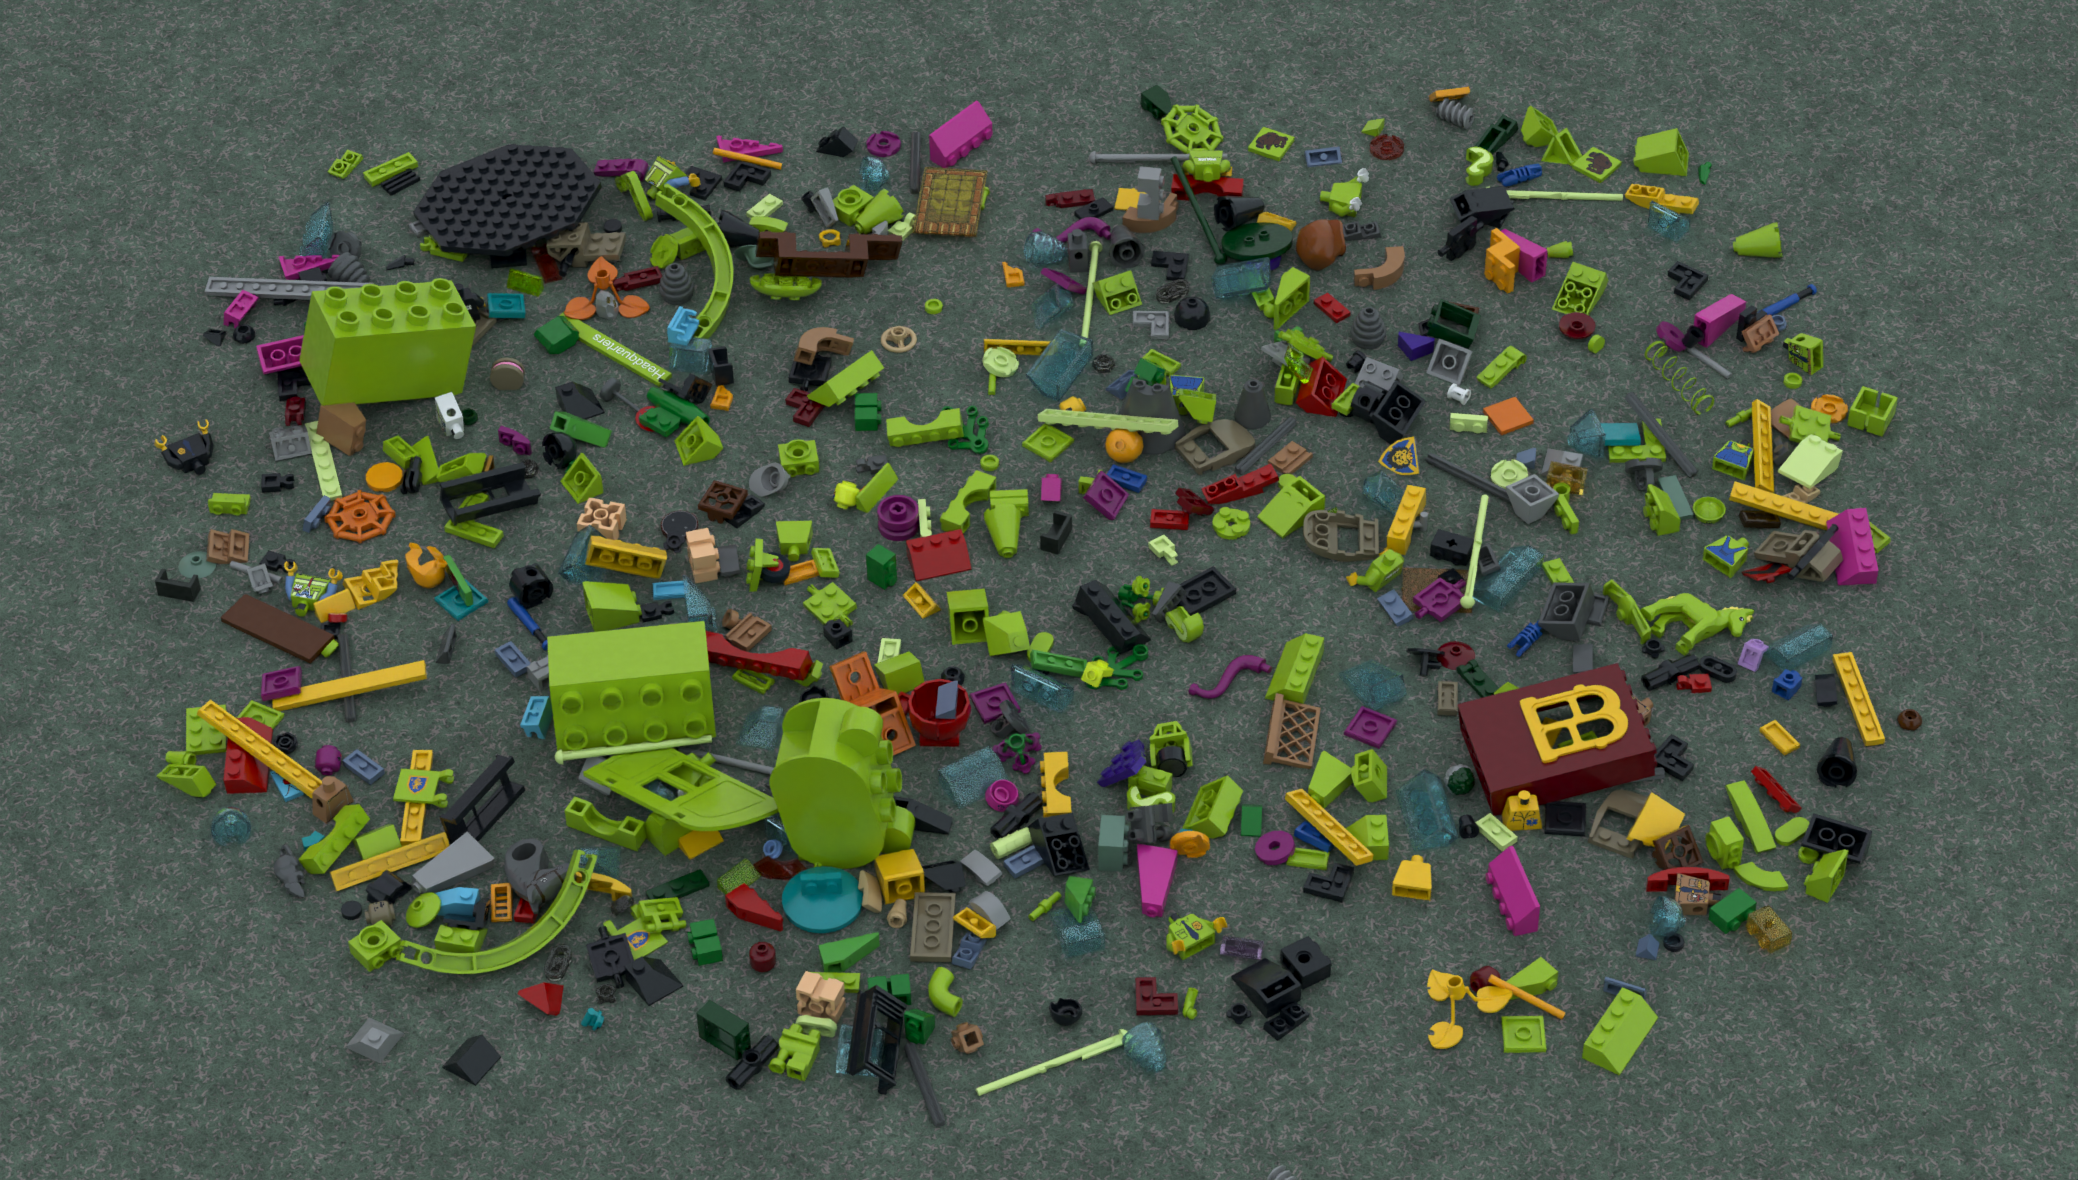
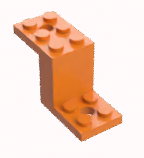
M863 651L829 666L841 700L860 707H868L880 714L883 719L881 733L883 740H888L887 732L890 729L894 730L895 737L890 740L893 746V756L916 746L897 692L879 688L866 652ZM853 672H857L859 676L855 683L850 680Z

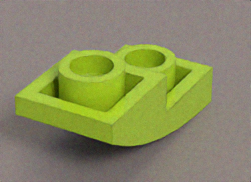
M347 149L341 159L334 161L328 170V174L344 179L364 158L361 154Z
M753 216L749 222L750 225L759 229V232H764L765 230L784 232L788 225L785 221L765 216Z

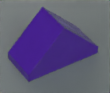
M1399 331L1398 347L1411 361L1434 352L1435 338Z

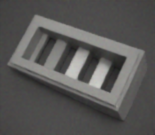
M827 187L816 192L810 199L826 228H829L838 221L830 190Z

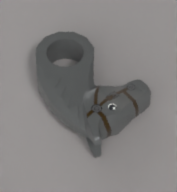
M530 838L514 843L506 851L504 870L513 891L519 897L528 901L533 913L538 914L542 903L556 898L564 882L569 864L563 863L555 868L547 869L549 859L541 841Z

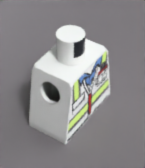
M450 392L435 397L436 418L446 436L453 435L454 439L462 438L464 436L463 416L453 393Z

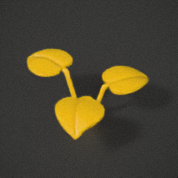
M1432 969L1427 983V987H1430L1428 989L1430 997L1436 1001H1444L1449 996L1451 999L1450 1024L1448 1022H1438L1430 1028V1030L1434 1031V1035L1428 1034L1432 1047L1436 1049L1450 1048L1459 1043L1463 1037V1028L1454 1025L1455 1000L1463 999L1467 993L1473 1001L1478 1002L1477 1006L1480 1011L1495 1013L1505 1007L1512 998L1513 992L1506 988L1501 989L1496 986H1487L1479 989L1477 997H1475L1469 990V987L1464 986L1462 977L1441 973Z

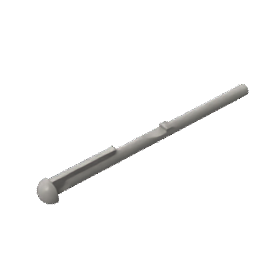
M1093 151L1089 155V160L1093 164H1096V162H1171V158L1174 156L1178 158V161L1189 160V154H1096V151ZM1223 154L1222 160H1228V154Z
M682 746L678 748V751L685 755L694 753L699 758L704 757L708 753ZM711 753L717 763L771 775L774 767Z

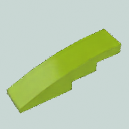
M1745 780L1726 785L1725 788L1736 818L1742 823L1747 838L1750 837L1756 854L1775 849L1776 845L1767 822Z

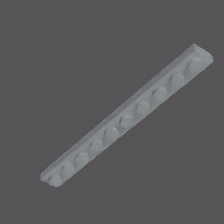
M209 277L205 293L209 296L237 297L242 290H245L258 298L310 300L312 291L327 290L329 287L334 286L343 289L361 288L365 284L374 283Z

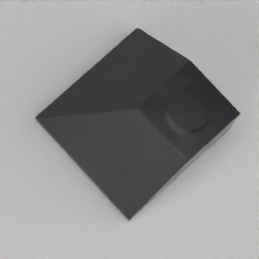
M573 381L555 387L557 402L563 412L570 413L584 420L605 413L590 388Z
M956 859L922 866L924 876L943 889L949 890V893L961 891V887L966 886L962 862Z
M641 956L624 966L626 981L648 1006L683 987V984L661 959Z

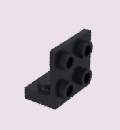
M691 373L685 379L683 388L661 378L658 380L664 384L662 388L694 404L696 401L702 403L713 385Z
M482 898L473 908V917L447 914L443 917L442 922L447 923L449 927L458 928L459 925H466L467 929L480 930V928H483L488 923L491 899Z

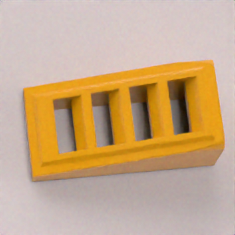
M509 883L491 884V922L512 921L513 889ZM497 894H507V896L497 897ZM507 900V903H496V901ZM497 907H507L504 910H496ZM507 913V917H496V914Z

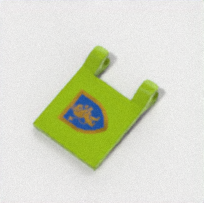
M401 768L393 801L433 804L440 808L447 807V795L444 793L435 794L439 780L447 784L454 782L453 770L427 771Z
M634 904L630 907V914L636 919L635 921L618 931L611 920L604 922L603 925L607 927L609 936L626 933L633 959L636 960L641 956L649 955L667 944L668 941L661 933L646 932L645 925L651 924V922H643L638 905Z

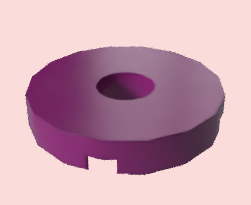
M880 131V134L874 133L868 137L866 146L867 150L874 156L889 157L900 150L901 140H899L897 134L889 131ZM882 142L888 143L887 145H880Z
M1662 321L1656 327L1659 338H1664L1668 347L1677 352L1684 351L1687 348L1682 343L1684 334L1677 327L1665 321Z
M1271 831L1259 838L1255 845V852L1257 858L1263 861L1264 864L1278 865L1286 862L1288 857L1294 854L1296 846L1293 837L1288 832ZM1279 846L1278 849L1271 850L1273 847Z

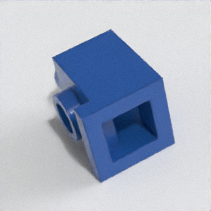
M1785 669L1778 678L1774 679L1772 692L1789 701L1800 689L1802 677L1795 670L1789 671Z

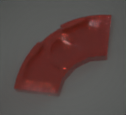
M766 856L751 865L752 870L762 877L784 879V881L791 880L795 875L807 869L797 858L789 861H778Z

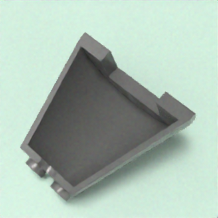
M1133 378L1118 415L1178 420V427L1170 434H1161L1160 432L1145 433L1143 430H1137L1143 439L1141 454H1162L1165 451L1175 449V443L1184 437L1186 432L1170 387L1158 383L1149 386L1146 384V381Z

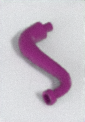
M1085 217L1073 223L1053 239L1045 238L1039 228L1034 229L1031 236L1045 246L1055 247L1067 241V234L1072 233L1075 229H1080L1081 231L1091 229L1099 237L1104 236L1109 240L1111 239V228L1099 218Z
M1253 655L1239 656L1229 663L1218 685L1213 690H1203L1193 683L1189 688V694L1207 699L1217 698L1227 690L1232 680L1241 670L1249 669L1256 673L1264 671L1269 674L1272 671V666L1267 665L1266 659Z

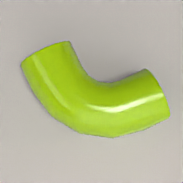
M938 967L928 984L929 999L935 1008L944 1014L956 1017L962 1007L963 999L951 994L948 990L954 980L952 972L944 967Z

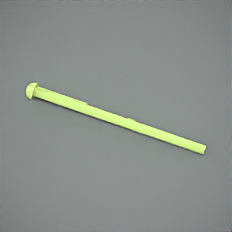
M1506 190L1509 198L1623 201V194Z
M1093 241L1089 245V250L1092 253L1080 345L1086 346L1088 344L1094 295L1092 283L1096 279L1099 252L1103 249L1102 244L1098 241Z
M1487 495L1481 496L1465 596L1460 599L1461 606L1466 609L1472 608L1475 604L1472 596L1489 499Z
M705 735L700 738L689 737L664 740L657 743L642 742L607 748L605 746L578 751L562 752V749L555 753V760L558 764L563 765V761L712 743V736Z
M1119 1029V1034L978 1087L976 1092L978 1096H981L1033 1075L1047 1072L1046 1069L1057 1067L1082 1057L1083 1061L1127 1044L1130 1040V1034L1124 1029Z

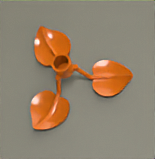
M600 256L588 271V280L594 284L591 300L589 301L585 297L573 298L566 305L564 315L578 320L592 317L596 312V307L592 304L595 300L597 288L606 290L608 287H611L618 303L621 304L619 306V313L623 317H639L648 312L650 307L645 300L638 296L628 295L623 301L620 299L612 282L616 279L618 271L614 265Z

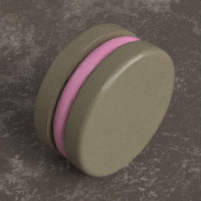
M500 358L492 364L490 382L498 390H518L524 382L525 368L516 359Z

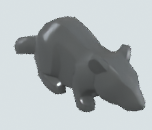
M284 844L281 846L280 857L274 863V873L284 883V888L287 889L286 894L304 898L305 891L300 883L305 884L302 871L298 870V863L289 846Z

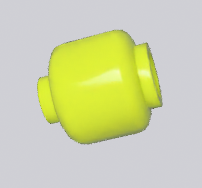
M843 480L842 483L836 485L833 500L837 502V507L848 509V506L853 507L856 505V496L860 492L856 488L857 484Z

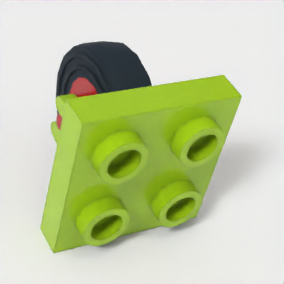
M756 538L754 546H750L749 557L751 559L747 560L746 570L750 571V573L747 572L746 584H749V592L757 591L759 580L779 583L784 581L790 572L788 559L779 553H764L763 539Z

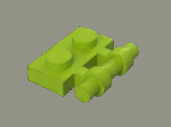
M678 897L639 901L638 909L643 922H652L645 925L646 932L661 933L663 930L674 932L686 928L685 920L678 921V918H682L683 915ZM668 919L669 922H661V920Z

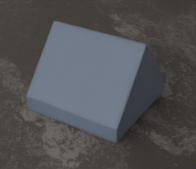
M1651 934L1639 939L1636 957L1656 960L1659 942Z

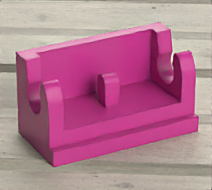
M242 290L224 312L223 325L229 326L233 322L234 328L238 327L248 311L256 306L258 297Z

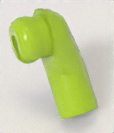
M1188 988L1182 1011L1185 1018L1188 1017L1190 1020L1197 1016V1010L1193 1009L1199 991L1195 988Z

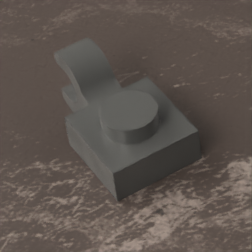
M1781 435L1773 440L1776 445L1773 451V461L1777 465L1786 461L1793 452L1792 445L1788 441L1783 442Z
M886 455L867 457V461L865 459H857V473L870 471L871 475L877 474L888 463Z

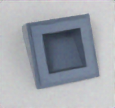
M1536 448L1517 453L1516 460L1522 462L1527 469H1535Z

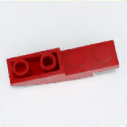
M1268 464L1237 478L1236 474H1233L1201 490L1208 504H1224L1264 493L1262 488L1279 481V478L1272 464Z

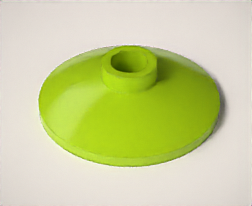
M427 892L415 898L406 911V922L413 928H421L432 922L441 908L439 896L435 893Z

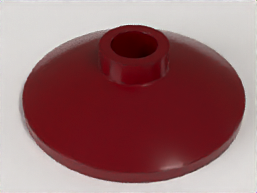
M1580 312L1568 313L1559 321L1560 331L1565 336L1573 339H1583L1591 336L1596 327L1595 321L1589 315Z
M1451 641L1438 648L1439 651L1445 652V656L1437 657L1438 662H1441L1443 667L1451 670H1456V667L1466 665L1468 661L1475 659L1474 650L1463 642Z

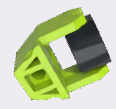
M1177 721L1157 724L1154 734L1149 738L1151 766L1154 769L1172 773V777H1181L1185 774L1187 767L1193 766L1192 748L1187 733Z

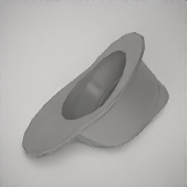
M771 463L758 468L752 473L749 480V488L758 496L764 497L785 489L791 475L787 474L781 464Z

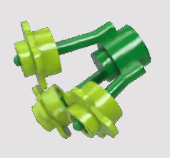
M1137 576L1132 585L1124 584L1118 592V598L1122 601L1121 604L1133 609L1132 614L1137 623L1141 620H1146L1150 616L1149 608L1151 605L1148 602L1145 605L1142 603L1133 605L1131 603L1135 602L1139 597L1153 600V605L1156 606L1164 588H1161V591H1155L1154 596L1148 595L1150 581L1148 578L1143 579L1141 576Z

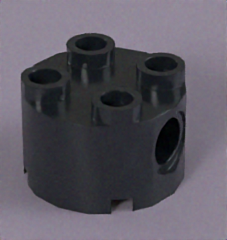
M1366 381L1363 383L1365 386L1363 388L1359 387L1353 396L1351 407L1354 409L1351 410V413L1373 424L1372 415L1388 391Z
M537 563L516 568L512 571L509 588L521 606L523 605L525 608L530 609L542 604V600L546 597H551L554 590L553 584Z

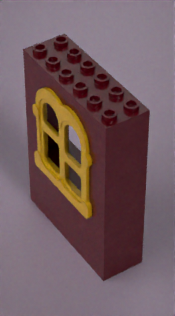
M1618 663L1457 704L1460 730L1493 816L1502 815L1507 798L1509 796H1518L1519 792L1523 790L1528 791L1530 795H1536L1539 806L1655 776L1657 760L1654 754H1657L1654 742L1651 743L1649 740L1651 739L1649 729L1644 728L1643 715L1637 711L1639 710L1637 700L1632 699V688L1630 684H1626L1625 671L1620 669ZM1596 697L1603 699V707L1599 711L1590 714H1582L1577 703ZM1570 705L1574 715L1572 718L1547 725L1541 724L1538 712ZM1597 719H1607L1614 725V729L1609 735L1588 741L1581 739L1576 727L1578 724ZM1567 728L1574 743L1569 746L1552 749L1545 734L1550 731Z

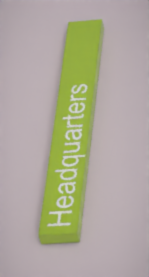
M565 316L579 331L578 340L658 387L663 385V383L658 381L659 378L666 381L672 378V373L582 321Z

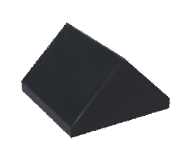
M483 1035L468 1038L442 1068L476 1086L501 1056Z

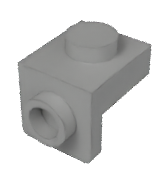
M265 563L246 569L254 592L258 591L261 594L270 591L269 587H272L273 584Z

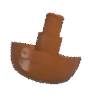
M1315 220L1299 231L1296 252L1304 264L1313 270L1320 271L1328 267L1335 261L1338 255L1343 256L1346 251L1341 220Z

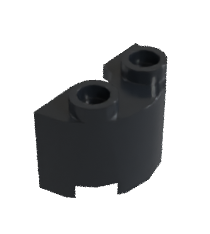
M385 870L375 882L368 884L366 888L368 893L367 901L375 903L386 900L389 904H394L396 899L408 893L412 886L389 870Z

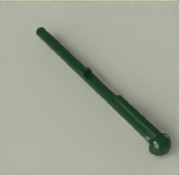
M1174 156L1171 158V162L1212 250L1216 254L1214 262L1218 265H1223L1227 261V255L1221 253L1178 158Z

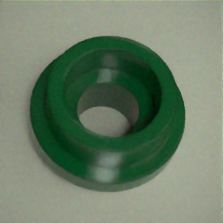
M471 408L462 410L464 425H472L477 422L478 415L475 410Z

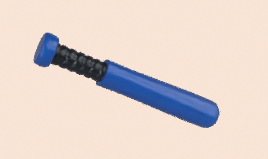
M1813 284L1807 286V289L1797 294L1794 293L1762 310L1768 313L1767 315H1776L1799 302L1800 299L1810 294H1816L1817 289Z
M511 597L507 601L508 607L531 634L537 637L542 644L543 650H548L547 638L541 632L540 627L524 606H521L515 597Z

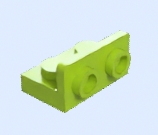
M213 493L212 499H208L209 512L216 515L222 513L236 516L247 514L251 495Z

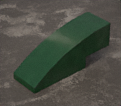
M1502 114L1495 125L1491 124L1474 147L1486 149L1493 155L1519 129L1517 121Z

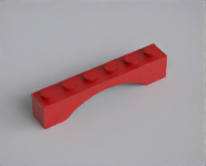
M706 631L708 660L711 663L804 681L813 664L807 650L788 648L774 653H750L732 646L722 634Z

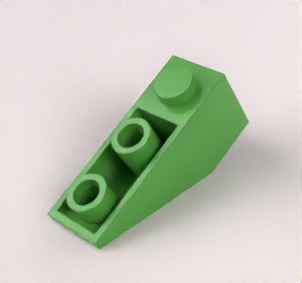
M555 411L550 426L551 430L564 432L573 438L604 448L608 445L612 430L570 413Z
M1069 876L1065 888V904L1076 920L1082 923L1084 916H1088L1092 900L1095 899L1096 887H1093V879Z
M879 933L865 934L818 945L823 971L837 973L846 971L880 946Z

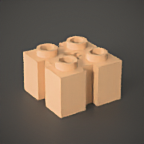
M589 497L584 507L585 514L581 513L577 522L579 540L589 541L591 536L618 540L619 530L623 529L627 520L625 504L610 501L608 505L604 504L603 500Z
M708 528L686 532L688 558L695 584L717 580V573H720V565L716 561L719 559L718 549L713 547L715 546L714 535H710Z
M805 971L796 988V998L799 1000L797 1004L798 1014L830 1018L837 1025L846 1008L845 998L843 997L845 993L844 982L831 978L824 980L818 973Z

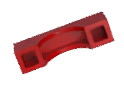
M1173 174L1171 193L1177 194V200L1189 201L1178 175ZM1186 175L1194 195L1212 193L1219 197L1243 196L1244 179L1220 177L1219 180L1206 182L1204 180H1195L1193 175Z

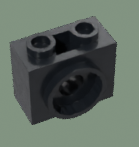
M1309 936L1281 949L1280 963L1301 984L1302 990L1330 977L1332 967L1330 958L1321 952L1319 945L1313 942Z

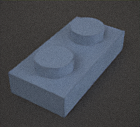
M325 495L304 519L302 531L310 533L313 528H318L322 516L327 515L331 510L329 506L331 498Z
M1394 589L1377 598L1380 605L1397 627L1414 619L1413 614Z
M511 641L495 649V655L515 678L527 672V666L531 663Z
M358 749L342 760L343 766L369 785L385 774L384 768Z
M1034 845L1004 860V867L1016 879L1045 862Z

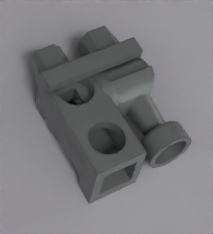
M1172 803L1130 807V810L1126 811V819L1128 822L1131 821V830L1127 832L1128 840L1132 841L1133 844L1156 842L1157 839L1164 842L1171 839V828L1167 825H1161L1156 829L1155 823L1173 821Z

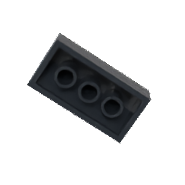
M1093 580L1080 586L1075 601L1120 655L1132 650L1138 644H1145L1151 641V638L1106 585Z

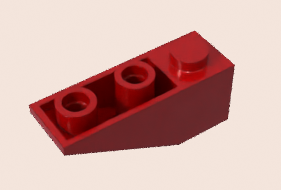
M745 883L725 895L726 907L738 919L780 932L783 931V918L781 914L775 912L766 900H762L753 888H749Z

